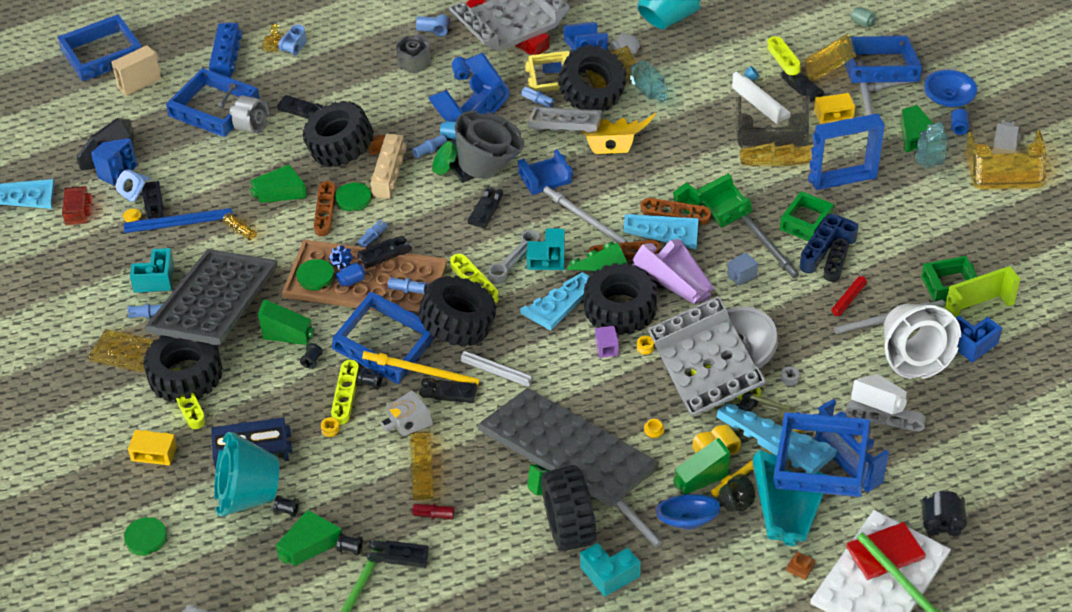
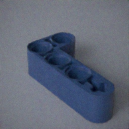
M836 214L827 215L801 252L800 270L804 273H813L829 251L832 241L836 238L846 239L849 245L854 244L857 240L858 224Z

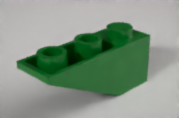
M612 241L603 246L604 249L599 252L595 249L587 253V258L581 261L579 258L570 261V266L567 269L596 271L597 269L601 270L606 265L612 266L614 263L623 265L627 261L619 244H614Z

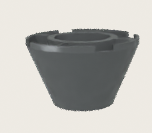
M478 111L464 112L458 116L455 122L459 166L464 172L480 179L491 178L522 151L524 147V140L521 138L522 133L514 124L499 115L490 112L486 114H478Z

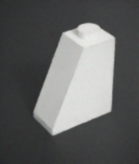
M875 374L854 380L851 399L881 411L896 414L902 412L905 408L907 392L882 376Z

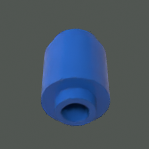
M456 57L452 62V70L457 80H466L471 74L470 68L465 63L466 59L463 57Z
M957 109L951 113V129L957 135H963L969 129V114L964 109Z
M353 263L339 270V273H336L342 287H349L364 280V275H366L363 266L357 263Z

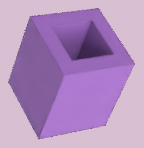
M615 327L595 328V343L599 358L618 356L619 343Z

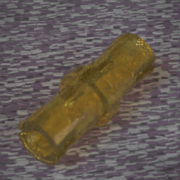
M227 213L223 217V223L234 229L235 233L243 235L249 241L256 237L257 231L247 226L245 221L237 219L231 213Z

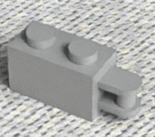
M1002 120L1001 124L997 123L991 160L1013 163L1014 157H1018L1020 146L1017 145H1020L1021 134H1018L1019 127L1014 126V121L1009 123Z

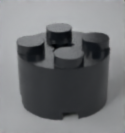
M951 491L932 493L933 497L928 499L925 496L922 499L923 527L926 529L927 534L939 535L940 532H948L950 536L961 535V530L967 525L964 497L959 498L957 493Z

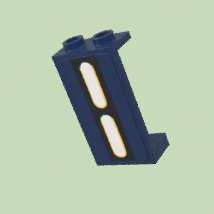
M284 417L211 427L212 455L215 470L219 450H224L226 444L222 440L227 432L236 433L270 453L284 452L285 461H289V453H293L292 443L288 441V437H291L290 425H286Z

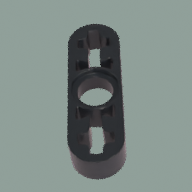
M836 238L832 241L823 273L824 279L829 282H836L840 279L849 247L846 239ZM839 246H842L841 250L837 251V248ZM833 258H838V259H840L841 261H840V262H834V261H832L831 259H833ZM832 268L835 269L833 274H831Z

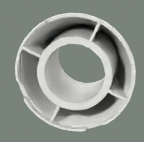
M902 304L894 308L885 319L884 341L886 359L891 368L902 377L908 379L920 376L922 379L931 377L946 368L959 349L957 347L959 337H961L959 323L948 310L942 307ZM918 327H920V329H919V331L916 333V335H914L912 338H910V339L907 340V338L909 337V335H910L915 329H917Z

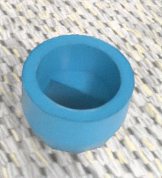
M750 66L745 71V76L751 81L756 80L760 76L753 66Z

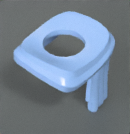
M125 170L117 180L116 189L127 200L135 201L145 184L144 180L150 181L151 179L144 174ZM128 179L133 181V188L130 192H126L124 188L125 182Z

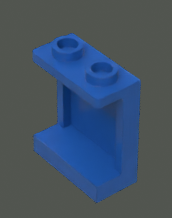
M596 22L564 25V42L572 50H577L581 46L585 48L586 45H592L593 47L597 45L602 46V49H608V34L597 33Z
M558 149L554 150V157L530 165L527 164L525 159L518 160V173L531 195L543 192L546 186L554 189L572 183V167L567 165L565 156L560 154Z

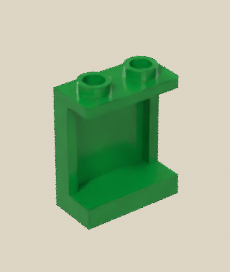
M729 173L697 189L702 194L703 206L710 209L711 216L720 228L753 211L750 199L744 198L734 185Z

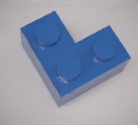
M960 315L956 317L961 329L957 352L972 363L999 343L1002 327L989 317H986L975 326Z

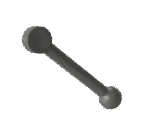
M235 84L229 85L228 92L223 100L218 103L220 108L225 106V101L230 93L236 89Z

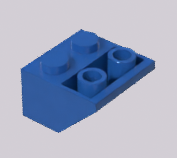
M129 138L103 142L91 152L98 179L113 186L116 185L123 171H132L137 166L132 141Z

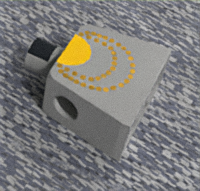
M413 390L388 405L389 418L381 421L385 432L396 428L403 436L433 425L429 409Z

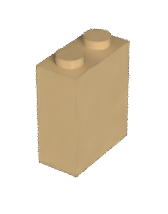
M146 45L112 61L117 86L126 96L161 79L160 72L162 71L157 61L159 59L157 52Z

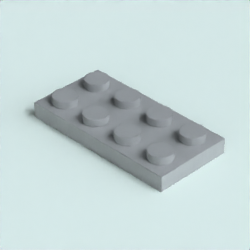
M534 107L528 119V128L535 130L544 128L553 131L564 129L571 132L577 130L594 132L598 130L603 117V110Z

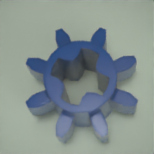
M344 245L331 249L332 253L329 258L332 266L343 269L345 266L351 265L350 262L353 258L350 252L351 249H345Z

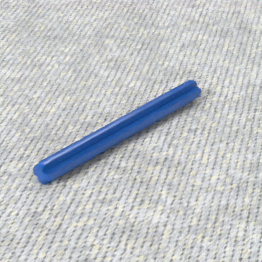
M231 208L125 222L124 231L125 233L231 219L233 218V211Z

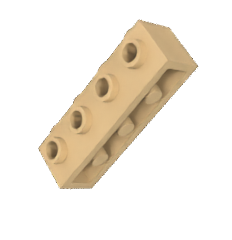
M386 134L371 180L372 196L375 198L390 199L392 191L395 190L396 178L399 177V168L403 164V155L407 150V143H404L403 135Z

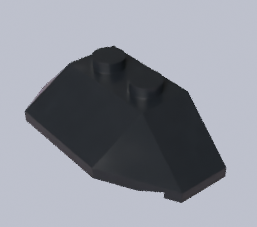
M116 118L92 135L84 145L81 153H78L76 156L79 168L81 170L95 169L91 152L103 142L129 138L133 145L134 131L131 120Z

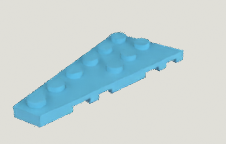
M725 404L718 409L717 418L733 428H741L744 430L745 436L748 438L755 437L758 439L757 443L776 456L778 455L782 426L775 424L770 419L758 417L753 412L739 409L734 404ZM792 429L787 459L792 461L791 465L796 469L801 467L806 470V474H816L835 457L837 449L831 447L828 443L813 440L809 435L794 432Z

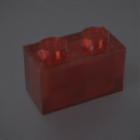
M86 186L64 188L62 215L65 225L85 224L88 222V216H91L89 204H92V195L88 193Z

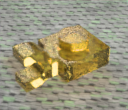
M272 24L270 35H265L262 51L279 52V42L282 37L279 36L278 24Z

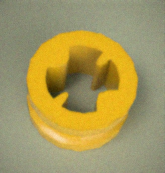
M650 336L638 338V352L641 354L653 352L654 342Z
M332 417L325 418L321 422L322 434L326 437L336 436L340 430L338 420Z

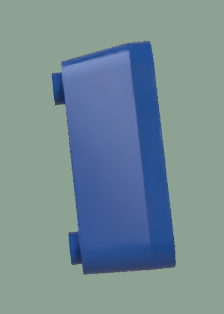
M483 52L465 60V63L474 74L469 82L474 94L461 108L447 90L428 98L445 121L456 122L459 115L468 111H478V114H486L487 112L494 114L508 99L510 94L509 88Z

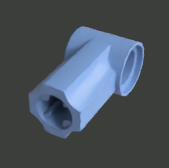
M439 15L437 18L417 16L416 30L430 31L437 36H445L451 21L446 15Z

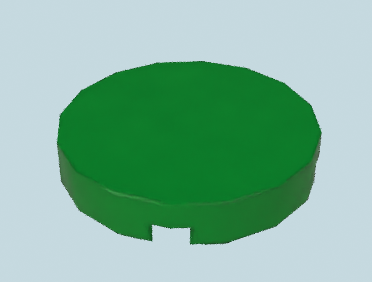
M448 141L441 146L432 164L433 173L441 176L450 169L448 165L450 162L453 163L457 155V146L454 143Z
M354 182L341 186L335 194L337 206L347 212L363 210L371 203L370 189L364 184Z
M322 259L308 260L297 269V281L304 289L310 291L321 290V287H328L333 282L334 269L328 261Z
M152 517L135 520L130 523L124 533V542L127 549L131 553L140 556L150 555L153 551H159L167 539L164 524Z

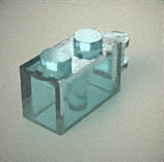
M646 60L631 65L630 82L649 100L653 98L660 102L667 100L666 93L668 88L664 85L665 78Z
M937 122L936 125L928 124L927 130L920 132L915 158L923 169L944 164L948 137L944 133L942 122Z

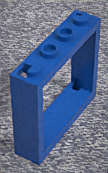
M119 14L57 36L61 51L82 82L112 71V61L142 48ZM122 31L132 45L83 65L72 51L76 47Z
M908 36L841 37L839 53L852 83L920 81L922 66ZM902 54L906 65L856 66L852 55Z
M201 68L166 103L168 116L226 137L234 128L230 113L223 120L185 105L205 85L228 92L229 85L235 84L236 89L232 90L230 94L238 97L248 96L260 99L258 88Z
M876 113L815 126V133L813 134L814 144L811 147L812 160L809 162L810 174H808V181L813 184L815 190L877 178L885 124L879 114ZM869 131L863 165L821 173L825 139Z
M370 291L333 336L332 349L376 373H382L383 377L399 384L409 370L387 364L383 366L375 361L363 359L364 351L375 352L347 338L349 333L367 311L373 308L422 334L421 338L403 359L416 363L434 337L431 336L430 331L425 330L419 316L415 313L409 312L398 304L392 303L381 295Z
M785 412L774 472L775 489L861 497L871 432L870 420L860 419V417L845 418L839 415L823 416L821 414L811 415L799 412ZM792 429L862 435L856 478L785 472Z

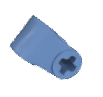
M302 25L292 26L287 34L281 38L279 50L290 52L296 56L307 42L305 28Z

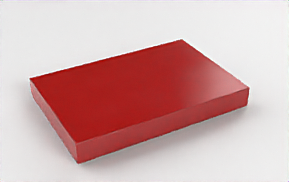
M904 522L867 535L898 569L925 559V552ZM858 539L846 544L847 550L867 581L889 573Z

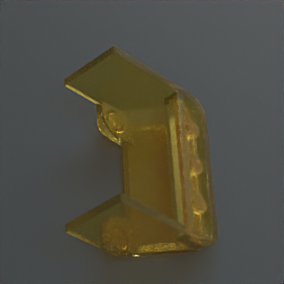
M1040 130L1036 132L1034 143L1028 145L1027 153L992 154L990 147L987 145H975L972 132H968L964 154L972 185L980 190L1028 189L1044 186L1046 180V148Z

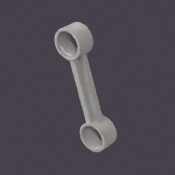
M527 230L523 232L521 243L501 263H495L489 267V280L492 283L501 284L507 280V272L527 252L528 241L526 240L532 238L535 241H540V235L537 231ZM495 272L503 273L502 275H493Z

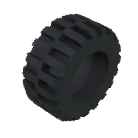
M586 45L585 48L583 46L578 47L577 50H573L567 56L559 73L558 85L560 86V93L564 94L563 98L565 101L571 103L570 106L584 110H603L604 112V110L608 111L618 102L627 83L626 69L623 68V62L618 60V56L615 53H610L611 50L607 48L602 49V46L596 45V47H593L592 45ZM589 70L598 73L604 79L606 87L598 89L587 86L580 79L578 72Z
M340 101V103L333 102L331 105L323 106L321 110L315 111V114L310 116L308 122L304 125L302 136L309 152L315 161L328 167H332V165L338 167L341 164H349L352 160L355 161L358 159V156L365 153L373 140L374 131L364 110L358 104L350 101L348 103L346 101Z
M614 263L612 266H603L601 270L597 269L593 272V275L589 276L584 286L585 315L593 326L597 325V328L614 326L618 335H623L626 332L632 334L635 333V330L640 331L644 329V325L648 326L656 315L657 286L654 283V279L645 270H640L635 265L629 266L627 263H623V265ZM613 295H627L634 299L629 302L617 303L607 298Z
M445 276L432 281L426 288L419 308V318L425 330L430 331L431 336L434 338H439V341L443 343L448 342L453 346L456 344L460 345V347H465L468 344L472 346L483 341L487 337L494 321L496 304L492 295L488 294V290L480 287L479 283H474L468 278L462 279L460 276Z
M161 335L158 340H154L150 344L151 347H148L145 352L143 363L149 386L155 392V395L160 398L163 397L164 400L169 402L174 400L177 403L176 398L180 399V395H185V399L191 398V393H194L198 400L203 398L205 393L208 395L213 391L212 387L216 388L223 374L218 346L211 345L210 343L193 342L187 339H176ZM181 361H197L195 365L188 369H169Z
M571 465L545 471L541 477L542 495L549 527L556 546L559 550L568 551L592 545L597 537L595 515L587 483L581 469L578 466Z

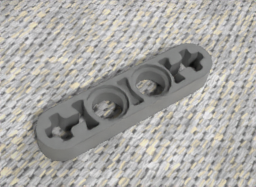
M850 400L847 403L845 411L849 418L860 417V419H868L872 423L917 432L922 431L926 423V417L919 412L903 409L902 412L890 414L854 400ZM871 412H876L880 415H874ZM891 416H896L900 419H894Z

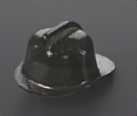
M738 474L722 486L719 490L720 507L723 506L729 512H743L755 502L756 496L750 479L743 474Z

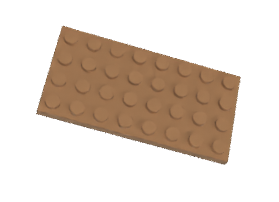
M304 239L282 291V296L288 299L357 308L371 291L419 316V308L424 295L413 292L407 294L404 291L388 289V280L390 277L403 280L409 278L412 281L426 282L429 285L437 278L444 277L448 262L445 258L406 253L366 269L357 255L359 251L366 248L344 245L345 249H351L350 252L353 258L350 264L357 263L363 266L366 272L364 280L349 287H342L336 276V273H339L341 269H338L337 266H332L334 269L333 282L328 287H321V290L310 291L302 288L297 281L296 272L299 266L312 259H322L332 264L329 258L332 253L331 249L338 248L342 244Z

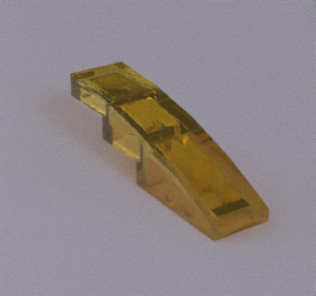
M773 142L741 149L740 162L742 165L751 166L805 164L812 160L811 147L813 145L795 148L793 143L776 147Z
M431 431L410 433L413 500L434 499Z

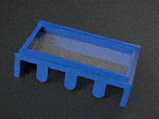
M832 399L818 407L819 414L833 416L836 401ZM843 411L834 415H839L846 418V413ZM816 431V437L813 440L828 443L831 447L837 449L833 459L852 478H856L861 443H858L853 438L857 435ZM871 438L869 439L868 450L874 447V440ZM887 450L875 457H872L869 453L867 454L863 489L867 493L884 482L889 456Z

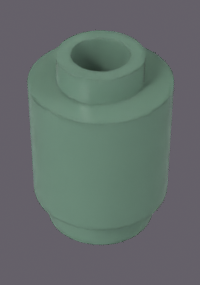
M862 7L854 8L851 13V19L854 23L866 28L874 26L877 21L874 12Z

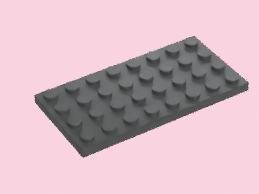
M207 249L147 323L146 332L170 336L176 339H187L193 342L221 345L278 267L277 260Z
M529 388L523 390L489 415L478 426V430L546 470L571 465L578 466L584 475L590 495L611 508L653 473L659 464L657 460Z

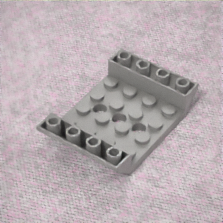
M490 0L470 8L462 1L450 6L449 10L484 45L500 52L556 28L569 10V5L564 0Z
M719 296L648 328L658 353L691 417L766 384L758 366L756 367L729 319L727 310ZM725 355H732L728 360L723 359ZM714 363L711 368H705L706 364ZM691 369L696 370L695 375L687 376Z

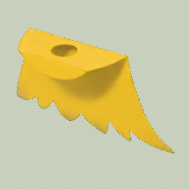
M656 113L638 123V120L627 124L626 119L621 118L612 124L609 120L603 119L597 131H580L586 136L590 148L595 154L628 153L634 134L647 126ZM609 139L616 142V147L612 150L608 149L605 145Z

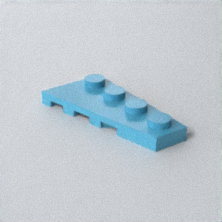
M54 180L0 184V204L52 209Z
M625 214L623 232L668 243L670 240L680 239L686 248L696 250L698 218Z
M583 272L563 283L561 288H554L544 298L541 299L539 297L533 301L532 305L528 307L525 305L520 308L521 314L551 331L584 299V286L589 276Z

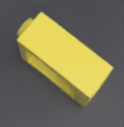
M569 51L529 56L528 61L525 62L526 72L530 74V78H528L529 88L537 92L541 91L542 93L559 90L558 82L537 85L534 65L561 62L563 66L565 59L570 54Z

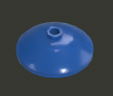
M941 70L927 77L924 90L926 95L939 105L960 107L974 100L977 94V85L965 73L955 70Z
M698 494L671 497L662 501L656 508V515L662 522L686 530L707 524L720 512V504L716 499Z

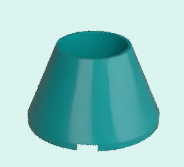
M638 0L637 10L648 23L664 30L697 13L702 5H699L701 0Z
M227 432L222 442L226 443L224 450H219L214 480V499L219 501V507L215 506L217 515L222 517L272 502L275 498L279 482V460L276 455L236 433Z

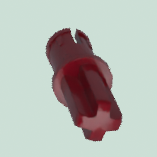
M415 503L412 507L413 516L431 517L432 520L434 518L453 520L454 506H439L436 503H433V505Z

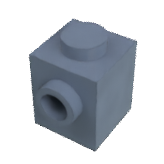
M747 252L728 262L727 275L738 286L757 277L758 263Z

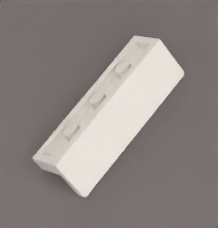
M738 72L733 73L732 88L773 122L778 124L790 118V112L750 79L746 76H741Z

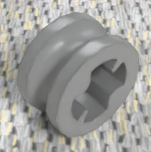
M786 367L782 370L781 380L787 386H794L799 382L800 372L795 367Z

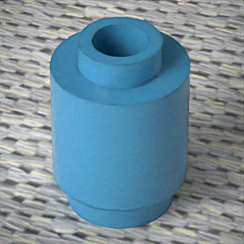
M442 122L440 135H444L446 139L456 140L455 122Z

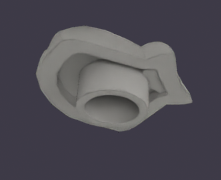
M621 33L616 41L610 43L616 54L620 52L636 54L640 48L638 39L627 33Z

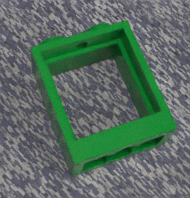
M800 191L781 216L779 230L809 242L824 218L829 214H833L834 204ZM800 206L821 214L814 224L793 217Z
M967 256L923 264L921 278L934 302L939 300L946 302L950 287H943L938 277L961 273L965 281L979 277L974 270L973 263H970Z

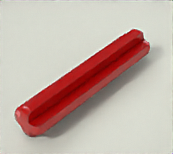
M858 276L831 309L834 316H841L867 284L866 277Z

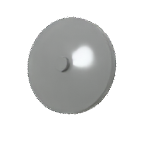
M751 307L727 309L729 319L753 363L760 369L773 357L778 346V333L773 320L766 313ZM725 355L723 359L728 360L732 355Z

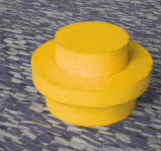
M129 209L123 214L125 222L140 221L142 217L138 209Z
M650 419L644 425V433L650 438H658L664 433V425L658 419Z

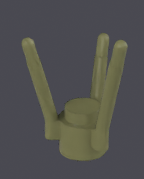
M751 395L752 399L763 402L758 404L759 407L778 411L777 419H781V421L775 422V424L783 425L785 412L795 413V407Z

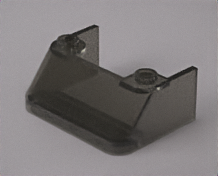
M802 95V113L792 114L788 119V127H753V118L749 114L741 113L742 96H736L737 143L740 148L744 150L804 149L808 145L809 96Z

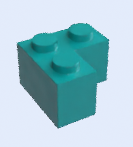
M546 228L545 242H527V270H564L565 229Z
M171 248L152 249L150 263L131 264L130 281L134 293L172 291L174 260Z
M596 543L580 552V568L604 597L640 577L641 562L629 548L609 557L599 543Z

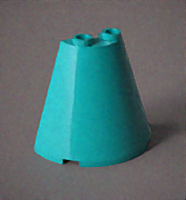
M759 450L753 456V468L767 532L766 538L784 541V545L796 546L797 542L806 541L824 493L775 489L774 472L777 456ZM821 472L816 473L817 475H826Z

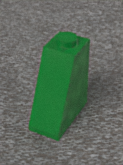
M918 105L902 109L900 126L904 151L906 153L937 143L939 129Z
M289 164L250 180L252 186L250 188L253 198H257L260 203L304 199L307 197L304 182Z
M263 300L258 312L263 339L308 345L309 340L313 339L315 332L311 319L271 301Z
M720 438L712 441L675 468L673 483L676 489H680L684 495H687L728 476L730 451Z
M307 510L276 544L277 556L283 563L297 566L336 546L342 530L340 527Z

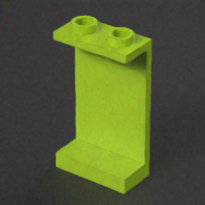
M1011 266L952 285L949 287L945 309L956 318L960 315L961 309L999 296L1007 306L1014 305L1021 278Z

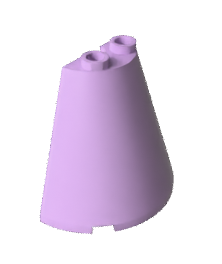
M680 239L670 240L658 254H654L657 248L653 243L643 244L637 251L633 259L635 263L632 266L635 265L640 270H645L648 275L652 276L655 282L694 305L700 301L704 303L711 297L710 293L715 288Z

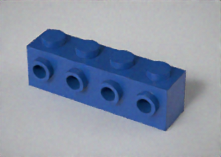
M218 23L209 62L210 71L229 78L232 77V72H235V61H238L237 50H240L239 40H242L243 36L242 30H239L238 23Z

